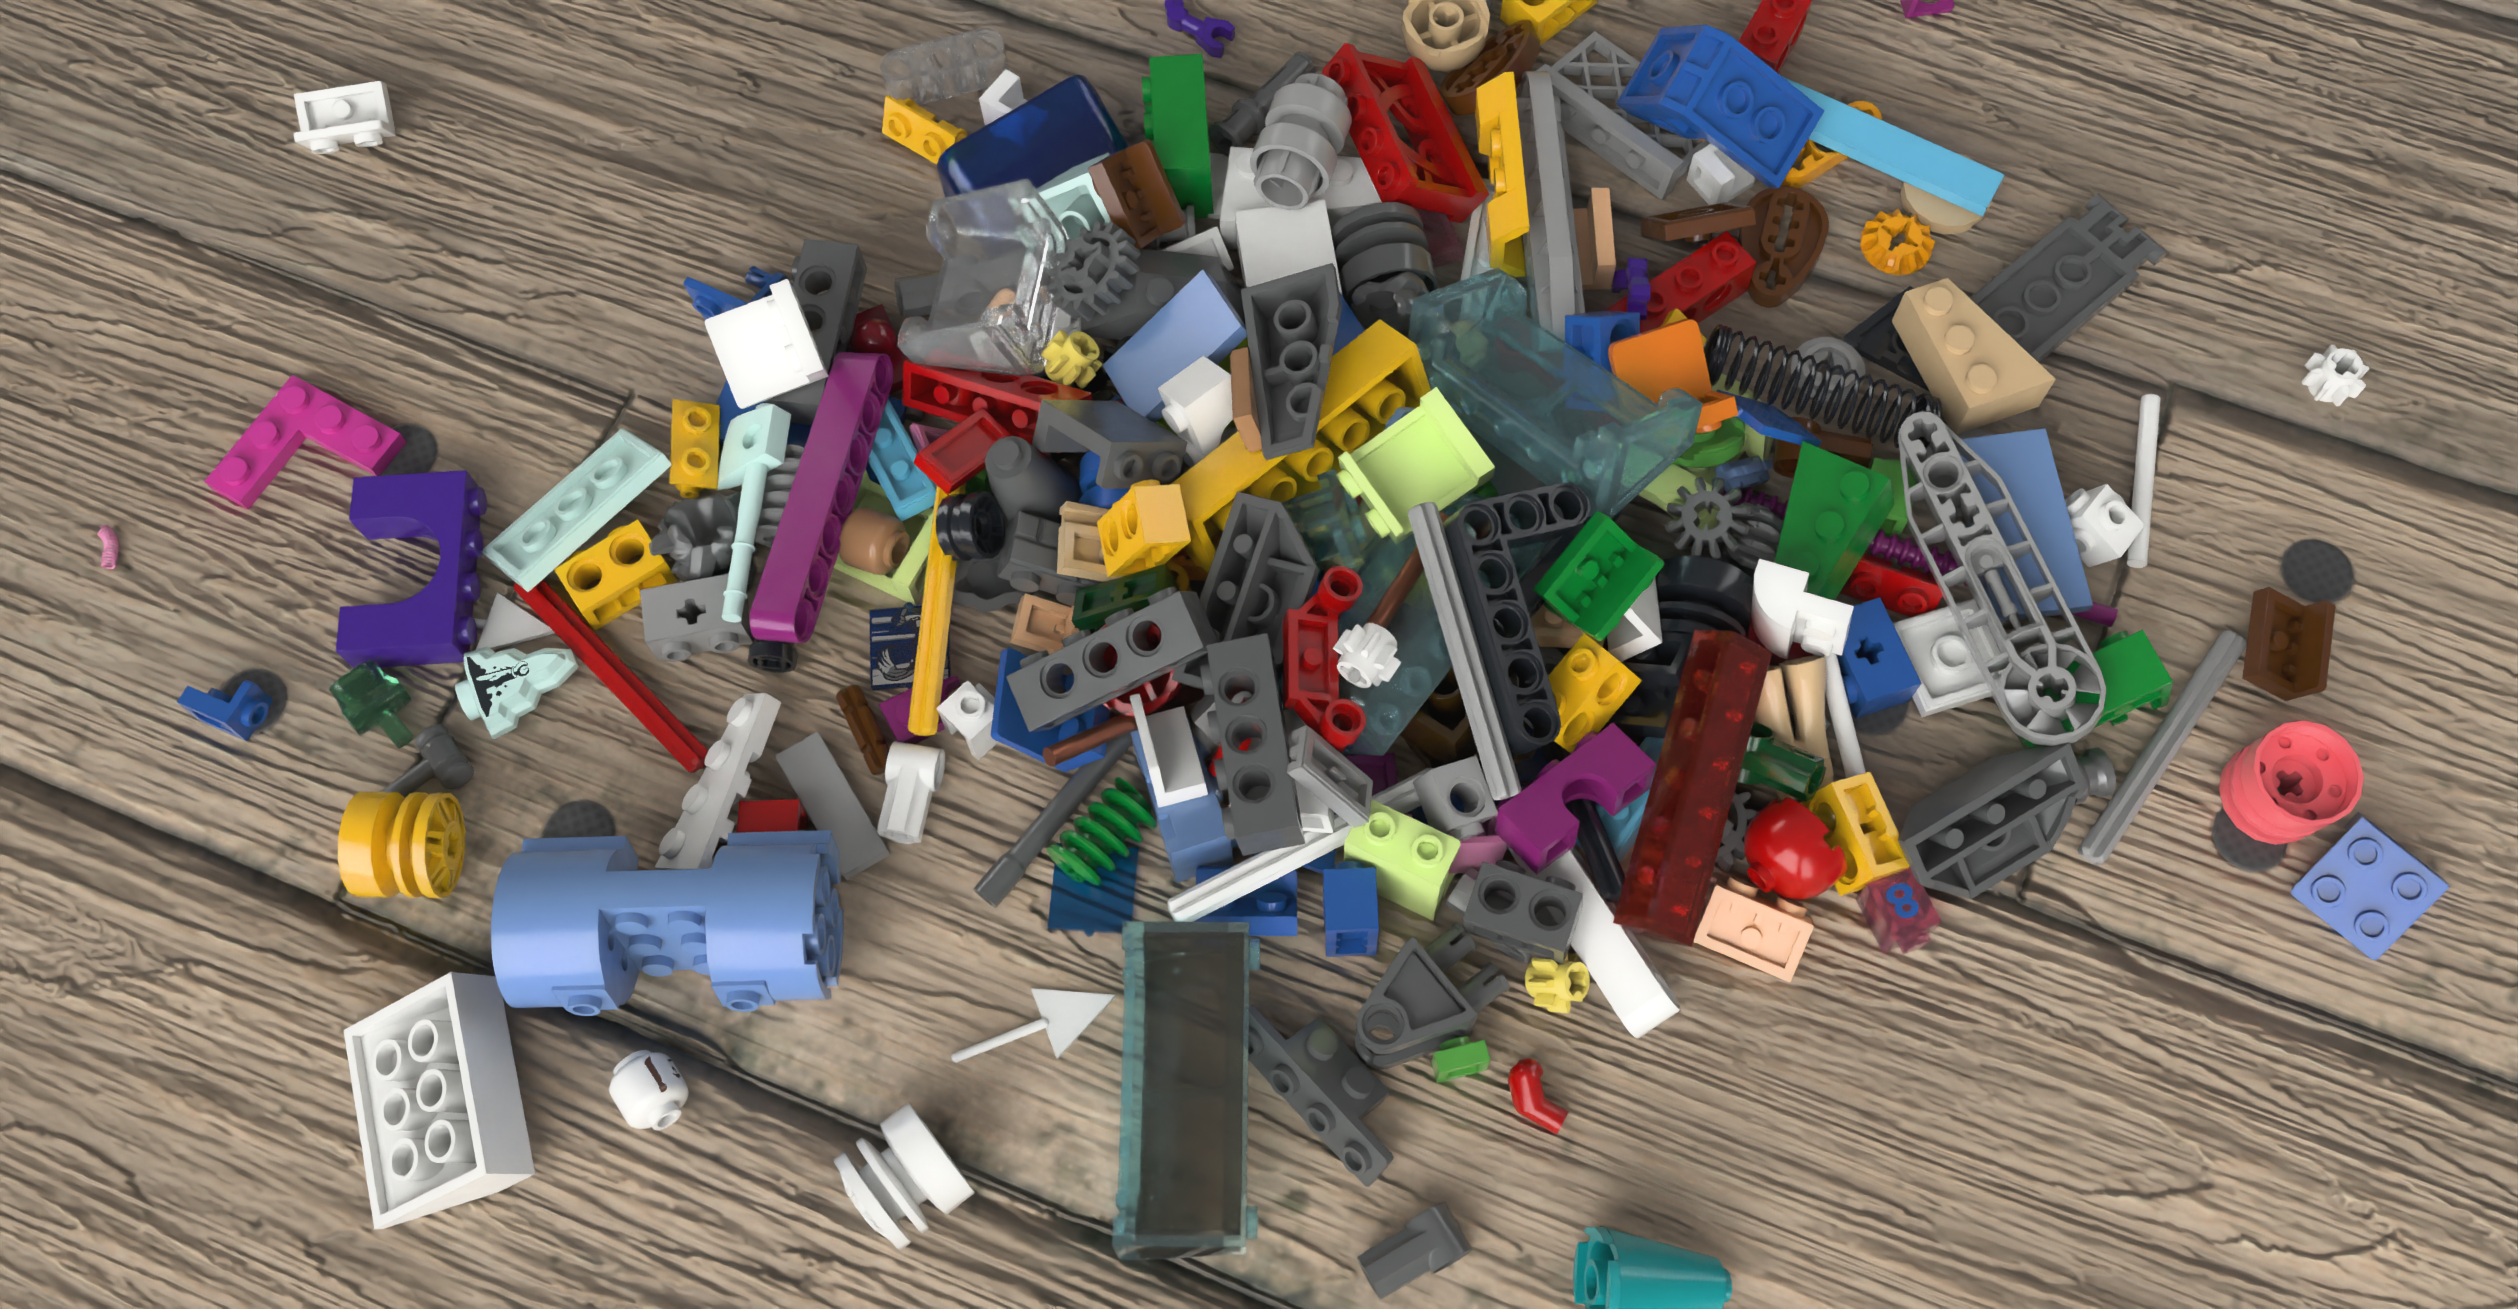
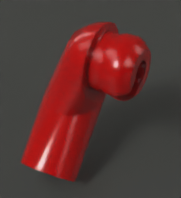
M1532 1058L1520 1059L1510 1069L1508 1077L1514 1108L1522 1116L1557 1135L1569 1111L1544 1097L1540 1078L1543 1075V1069L1540 1063Z

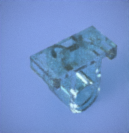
M1333 469L1317 475L1321 486L1320 490L1281 503L1285 505L1316 563L1341 556L1344 567L1353 568L1365 564L1359 544L1368 542L1359 515L1360 510L1356 497L1353 499L1342 487L1336 476L1337 471Z

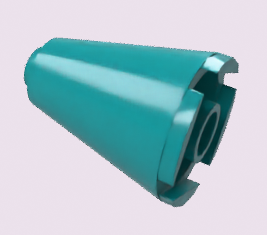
M1604 1226L1586 1227L1583 1232L1590 1235L1589 1241L1578 1242L1573 1267V1294L1575 1304H1585L1586 1309H1722L1724 1302H1728L1731 1298L1732 1280L1730 1273L1727 1269H1723L1720 1260L1716 1257Z

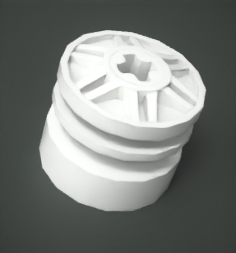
M909 1102L880 1123L883 1135L889 1145L882 1153L863 1137L856 1141L858 1149L868 1162L864 1167L860 1169L845 1151L833 1159L840 1171L845 1186L844 1190L855 1207L874 1231L890 1240L900 1251L911 1243L908 1234L899 1222L903 1217L907 1215L915 1227L923 1234L929 1229L926 1218L919 1206L925 1200L929 1199L940 1211L947 1215L975 1193Z

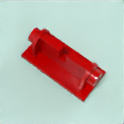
M1866 551L1840 591V594L1864 602L1880 597L1885 609L1909 617L1936 610L1943 596L1932 573L1929 575L1905 566H1901L1900 570L1891 568L1892 562L1868 555Z

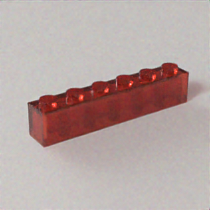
M1694 631L1615 913L1614 924L1652 940L1688 947L1693 945L1772 656L1771 651L1734 631Z

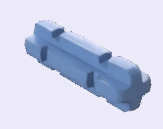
M1759 456L1720 464L1715 468L1716 478L1724 479V490L1729 492L1735 487L1742 489L1770 480L1768 470L1772 469L1773 465L1769 459L1762 461Z

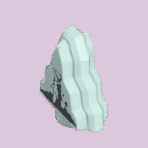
M489 647L464 653V666L468 679L455 684V690L466 716L471 721L481 717L491 738L496 739L517 728L519 718L536 709L541 695L561 686L579 666L571 649L543 648L526 655L515 648L494 652Z

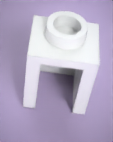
M967 680L937 707V711L945 729L951 735L958 730L965 737L971 754L979 761L998 743V741L991 737L995 697L980 683L974 687Z

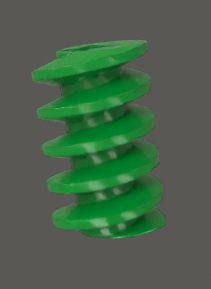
M1120 777L1115 778L1114 784L1116 789L1106 788L1101 792L1103 803L1092 802L1088 806L1087 812L1089 817L1079 816L1074 820L1073 826L1076 832L1065 830L1060 834L1062 847L1055 844L1047 847V852L1054 863L1067 876L1078 883H1083L1087 880L1096 886H1100L1103 882L1096 868L1101 866L1114 872L1116 865L1110 854L1115 852L1126 858L1130 855L1124 843L1126 837L1141 844L1144 839L1137 826L1141 823L1150 829L1157 827V822L1151 814L1149 804L1132 785Z

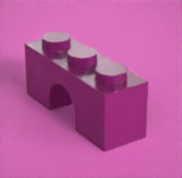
M1614 723L1610 724L1600 733L1592 731L1578 742L1574 752L1560 762L1558 759H1555L1544 766L1537 775L1536 780L1525 789H1521V793L1501 800L1498 805L1495 833L1538 875L1576 844L1580 821L1566 808V803L1574 799H1589L1600 804L1613 817L1650 789L1656 763Z

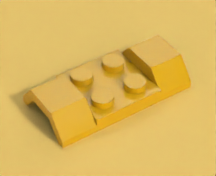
M1504 72L1476 89L1475 118L1479 153L1489 157V182L1494 184L1495 192L1492 195V200L1487 202L1486 234L1489 265L1491 268L1514 277H1525L1522 235L1529 232V215L1514 72Z

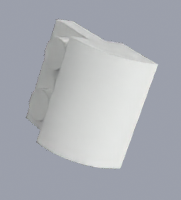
M1759 559L1754 574L1751 619L1754 631L1761 643L1772 653L1784 659L1788 657L1792 642L1800 643L1803 650L1814 655L1830 656L1831 653L1842 656L1854 606L1807 593L1808 572Z

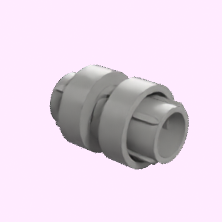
M1315 73L1303 74L1294 83L1281 87L1274 95L1265 119L1266 127L1260 132L1250 157V166L1255 175L1253 182L1257 192L1265 201L1276 207L1287 210L1303 208L1310 198L1318 197L1328 189L1337 165V154L1341 152L1352 123L1351 113L1347 107L1348 98L1345 96L1342 87L1331 78Z

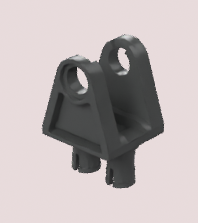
M1454 923L1449 930L1424 949L1414 937L1405 942L1360 1009L1356 1021L1355 1050L1360 1061L1367 1067L1376 1070L1390 1069L1440 1051V1044L1458 1037H1470L1477 1020V1013L1500 994L1510 989V985L1503 974L1497 977L1495 973L1499 969L1491 962L1484 965L1483 969L1457 989L1445 976L1444 972L1469 952L1477 949L1469 933L1465 937L1462 935L1465 928L1459 923ZM1383 1028L1391 1032L1394 1037L1381 1041L1370 1035V1032ZM1367 1048H1369L1370 1050H1373V1053H1376V1054H1379V1055H1373Z

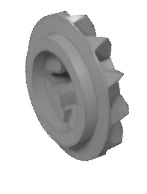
M1818 337L1806 341L1797 349L1802 359L1808 355H1813L1816 364L1828 359L1831 368L1838 364L1842 365L1845 373L1855 369L1859 378L1865 375V365L1860 354L1851 345L1840 339ZM1793 355L1789 366L1791 374L1798 365L1797 355ZM1811 359L1807 360L1802 366L1798 383L1800 390L1812 370ZM1822 365L1816 371L1811 398H1814L1822 381V373L1818 372ZM1836 369L1832 373L1834 375L1830 380L1823 405L1828 403L1832 391L1841 379L1840 369ZM1850 374L1845 379L1840 406L1855 383L1854 374ZM1864 380L1860 383L1859 389L1861 388ZM1807 386L1806 391H1805V393H1804L1803 399L1805 398V395H1806V393H1807L1808 386ZM1822 389V391H1821V393H1820V395H1819V398H1818L1819 401H1820V399H1821V396H1822V393H1823V389ZM1837 392V394H1836V396H1835L1833 402H1836L1838 392Z

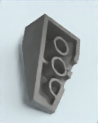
M1333 263L1241 289L1262 451L1266 460L1314 447L1342 310L1336 268Z

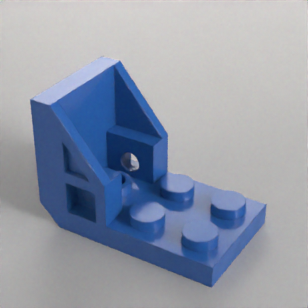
M1707 24L1660 28L1616 103L1617 106L1628 114L1687 139H1706L1768 188L1778 189L1824 113L1821 107L1731 35Z

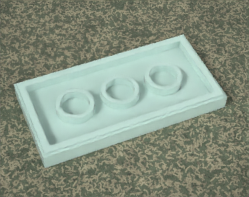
M620 429L489 543L482 553L502 572L529 592L672 464L661 451L626 429Z

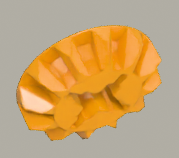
M1899 208L1890 214L1880 211L1874 219L1866 222L1860 237L1861 251L1866 260L1876 269L1891 275H1907L1923 268L1929 261L1935 241L1930 236V225H1922L1918 221L1917 213L1911 217L1901 214ZM1901 233L1905 234L1904 243L1899 244L1898 247L1895 246L1892 251L1889 250L1892 237L1894 238Z

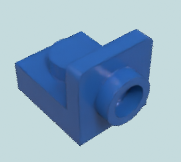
M244 680L233 698L215 688H210L206 694L187 686L177 703L197 720L248 741L255 728H258L265 721L272 698L257 684Z

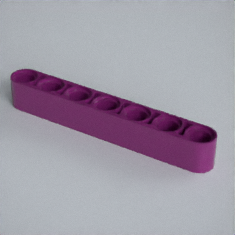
M840 352L834 359L751 607L750 629L754 638L758 640L807 643L814 632L841 547L839 537L842 526L847 517L852 513L892 387L893 365L887 354Z

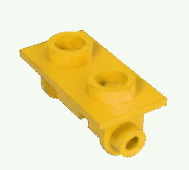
M889 95L885 96L882 133L951 173L954 170L955 154L958 152L965 154L971 146L972 140L967 136V131L957 128L945 120L936 123V115L920 107L910 98L905 100L899 98L896 100Z
M679 399L672 400L670 462L672 465L670 466L669 484H675V487L680 491V496L683 498L695 499L699 497V492L704 488L715 490L718 488L720 405Z

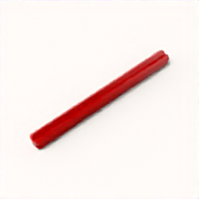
M544 579L529 592L515 583L513 587L517 594L688 772L695 773L699 769L706 767L704 761L709 750Z

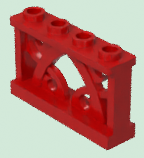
M1344 43L1323 68L1322 75L1337 82L1348 98L1347 107L1352 117L1349 133L1381 202H1398L1417 209L1444 213L1449 221L1463 223L1490 194L1425 63L1421 59L1411 56L1406 62L1359 52L1353 44ZM1389 109L1403 124L1415 150L1411 149L1398 137L1387 114Z

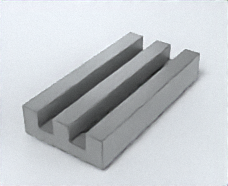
M1307 725L1292 731L1291 740L1297 745L1290 748L1289 757L1295 762L1288 764L1287 774L1353 828L1368 823L1373 780Z

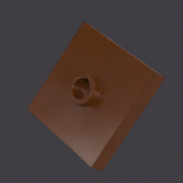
M1726 202L1642 217V220H1640L1642 236L1663 241L1685 238V242L1710 239L1713 237L1712 233L1756 225L1754 208Z

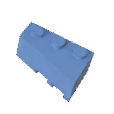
M1186 715L1190 726V730H1192V726L1190 724L1188 715ZM1139 731L1130 732L1137 761L1176 883L1196 877V868L1198 866L1234 865L1232 848L1239 846L1235 838L1227 839L1225 834L1222 810L1219 804L1224 801L1223 792L1219 789L1217 777L1208 774L1203 758L1210 757L1208 748L1192 733L1208 795L1158 808Z

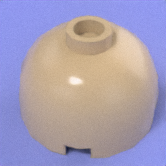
M1408 0V6L1403 12L1402 33L1407 50L1413 57L1421 59L1430 70L1441 72L1459 70L1474 61L1484 48L1488 35L1490 12L1485 0Z

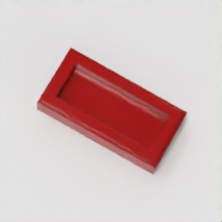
M982 407L918 452L914 464L949 495L986 468V454L995 442L1013 435Z

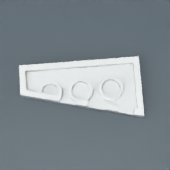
M767 693L744 694L743 697L739 698L732 705L727 715V722L729 724L721 740L715 742L709 749L704 761L707 767L698 784L692 786L685 795L682 802V809L684 811L676 827L672 828L661 841L659 846V854L661 856L654 868L658 870L710 869L712 867V856L718 841L726 843L728 833H732L735 825L733 821L727 819L730 809L739 799L746 796L752 781L749 772L746 771L749 762L756 761L762 755L780 708V701Z

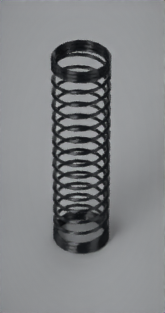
M1722 324L1714 328L1704 348L1711 386H1714L1722 374L1732 341L1736 336L1740 335V348L1734 357L1725 381L1724 388L1728 391L1733 386L1739 372L1744 349L1750 341H1755L1754 353L1740 382L1739 395L1741 396L1746 393L1751 383L1758 354L1764 346L1769 345V357L1763 365L1754 387V400L1759 399L1765 389L1774 356L1779 350H1783V362L1777 370L1768 392V405L1775 402L1780 392L1788 361L1793 355H1797L1798 365L1785 388L1781 401L1782 410L1787 409L1791 404L1798 387L1802 366L1807 360L1811 359L1812 370L1799 393L1795 406L1796 415L1804 411L1809 401L1815 382L1816 371L1822 364H1826V375L1821 381L1810 407L1809 417L1811 420L1818 416L1823 407L1831 374L1836 369H1840L1841 379L1836 384L1828 400L1823 417L1824 424H1829L1833 420L1841 402L1845 379L1850 374H1854L1855 383L1847 394L1839 413L1837 422L1839 429L1844 428L1851 418L1856 405L1860 383L1864 379H1869V388L1862 397L1853 418L1851 427L1853 434L1858 433L1866 421L1873 399L1874 388L1879 383L1883 384L1884 392L1876 402L1867 423V439L1872 438L1876 434L1882 422L1889 391L1897 388L1898 397L1888 410L1880 431L1881 443H1886L1890 439L1899 419L1902 397L1907 393H1911L1912 402L1903 413L1895 432V448H1899V430L1910 410L1911 415L1924 411L1931 412L1941 418L1942 403L1940 398H1935V396L1925 393L1916 397L1913 389L1908 388L1902 392L1899 384H1893L1888 387L1884 379L1873 382L1870 374H1865L1859 378L1855 369L1845 373L1842 365L1837 364L1831 368L1828 360H1822L1816 364L1813 355H1808L1802 359L1799 350H1794L1788 354L1785 345H1780L1773 350L1770 340H1766L1759 345L1756 336H1750L1745 340L1742 331H1737L1733 334L1731 327L1727 328V326ZM1792 384H1793L1792 390H1791L1790 395H1789V397H1788V399H1787V396H1788V394H1789L1790 388H1791V386H1792ZM1807 386H1808L1807 393H1806L1805 398H1804V401H1803V403H1802V405H1801L1802 398H1803L1804 393H1805V391H1806V388H1807ZM1822 389H1823V393H1822L1821 399H1820L1819 404H1818V406H1817V408H1816V410H1815V406H1816L1817 400H1818L1819 395H1820V393H1821V391H1822ZM1837 392H1838L1837 399H1836V402H1835V404H1834L1833 410H1832L1830 416L1828 417L1829 411H1830V408H1831V405H1832V402H1833V400H1834V398H1835V396H1836V394H1837ZM1853 395L1848 413L1842 423L1846 407L1850 401L1851 396ZM1867 400L1865 411L1863 413L1861 421L1859 422L1856 428L1860 412L1863 408L1865 401ZM1882 403L1880 414L1878 416V419L1872 432L1870 433L1873 419L1880 404ZM1897 406L1891 427L1884 438L1888 421ZM1924 437L1917 438L1922 441L1925 449H1927L1931 442H1927Z

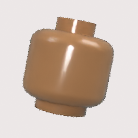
M868 507L856 509L847 517L839 537L841 542L839 555L843 562L849 566L876 575H884L898 568L910 548V537L906 533L904 524L898 517Z

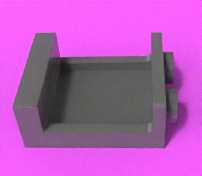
M1044 399L1041 401L1032 445L1041 452H1088L1091 450L1099 455L1100 464L1095 482L1103 489L1130 488L1134 483L1151 479L1158 480L1160 485H1170L1179 478L1188 443L1118 401Z

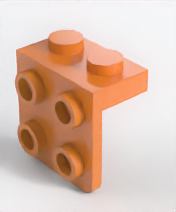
M1683 319L1613 342L1609 346L1608 356L1626 437L1648 443L1652 448L1666 447L1679 441L1678 435L1692 430L1694 433L1710 432L1722 427V420L1738 415L1735 396L1712 391L1699 325L1695 320Z

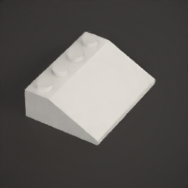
M450 972L344 1030L374 1229L391 1227L500 1192L535 1174L503 996L495 976Z

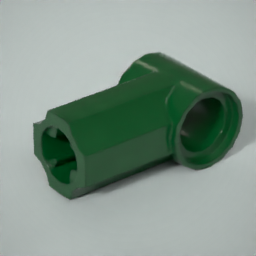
M1748 720L1732 721L1718 768L1724 777L1743 784L1756 785L1762 783L1805 802L1814 797L1817 789L1823 782L1826 772L1824 758L1775 739V732L1765 725Z

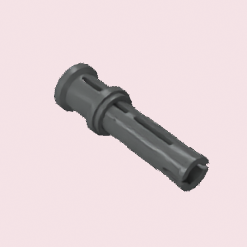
M1296 52L1250 98L1239 99L1234 103L1232 112L1222 122H1215L1208 129V135L1216 149L1229 157L1231 146L1243 147V144L1252 135H1259L1266 127L1265 119L1275 93L1281 87L1294 83L1299 76L1315 73L1316 67L1313 65L1305 70L1313 63V60L1304 52Z

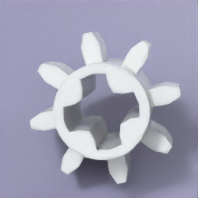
M2330 345L2323 355L2316 352L2304 365L2310 372L2302 380V384L2308 386L2310 393L2314 396V400L2333 402L2336 406H2340L2348 396L2356 398L2366 387V384L2360 379L2369 370V367L2363 365L2361 358L2356 354L2357 351L2345 348L2337 349L2335 345Z
M1367 623L1363 628L1356 624L1352 631L1346 629L1333 647L1337 653L1341 654L1337 661L1339 673L1347 681L1361 688H1368L1372 683L1375 686H1379L1382 680L1389 682L1401 664V661L1394 657L1398 650L1395 637L1388 630L1374 623Z

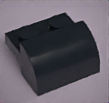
M1661 632V644L1622 661L1621 663L1639 677L1642 682L1599 732L1614 723L1626 735L1673 740L1687 709L1701 711L1707 693L1708 664L1705 651L1695 634ZM1606 639V641H1605V643H1604V645H1603V648H1604L1606 651H1608V640H1607V639Z

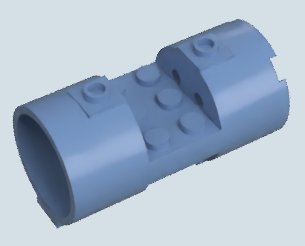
M831 830L728 833L727 846H722L717 851L710 869L638 871L639 858L626 836L523 839L522 850L512 853L506 859L497 880L493 899L491 949L499 990L506 1003L513 1008L564 1007L566 1011L575 1015L593 1016L599 1014L600 1010H617L619 1005L625 1004L634 991L639 971L651 976L662 977L671 975L673 970H694L700 974L710 975L711 987L722 1006H727L735 1011H754L759 1006L775 1005L776 1001L829 1000L832 998L831 988H827V986H837L839 981L844 934V910L839 909L837 888H832V884H840L841 882L839 869L840 851Z

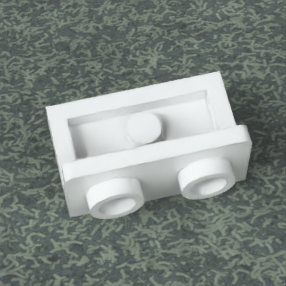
M382 81L294 94L301 132L293 133L295 143L311 149L312 153L326 154L339 151L340 144L355 142L357 147L377 146L383 143L382 138L396 136L387 84Z

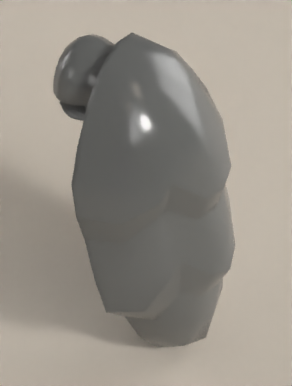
M1001 549L1000 553L993 559L980 560L973 558L970 561L960 562L955 572L952 604L971 607L984 613L998 610L1005 605H1016L1025 593L1033 595L1037 591H1019L1010 585L1009 580L997 577L1000 556L1003 551Z

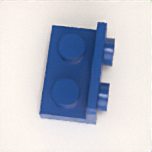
M1198 866L1196 868V885L1233 866ZM1297 869L1195 920L1194 936H1297Z

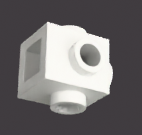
M2108 484L2085 491L2083 488L2079 489L2065 499L2080 558L2088 567L2122 557L2145 526L2138 516L2125 504L2123 498L2114 492Z

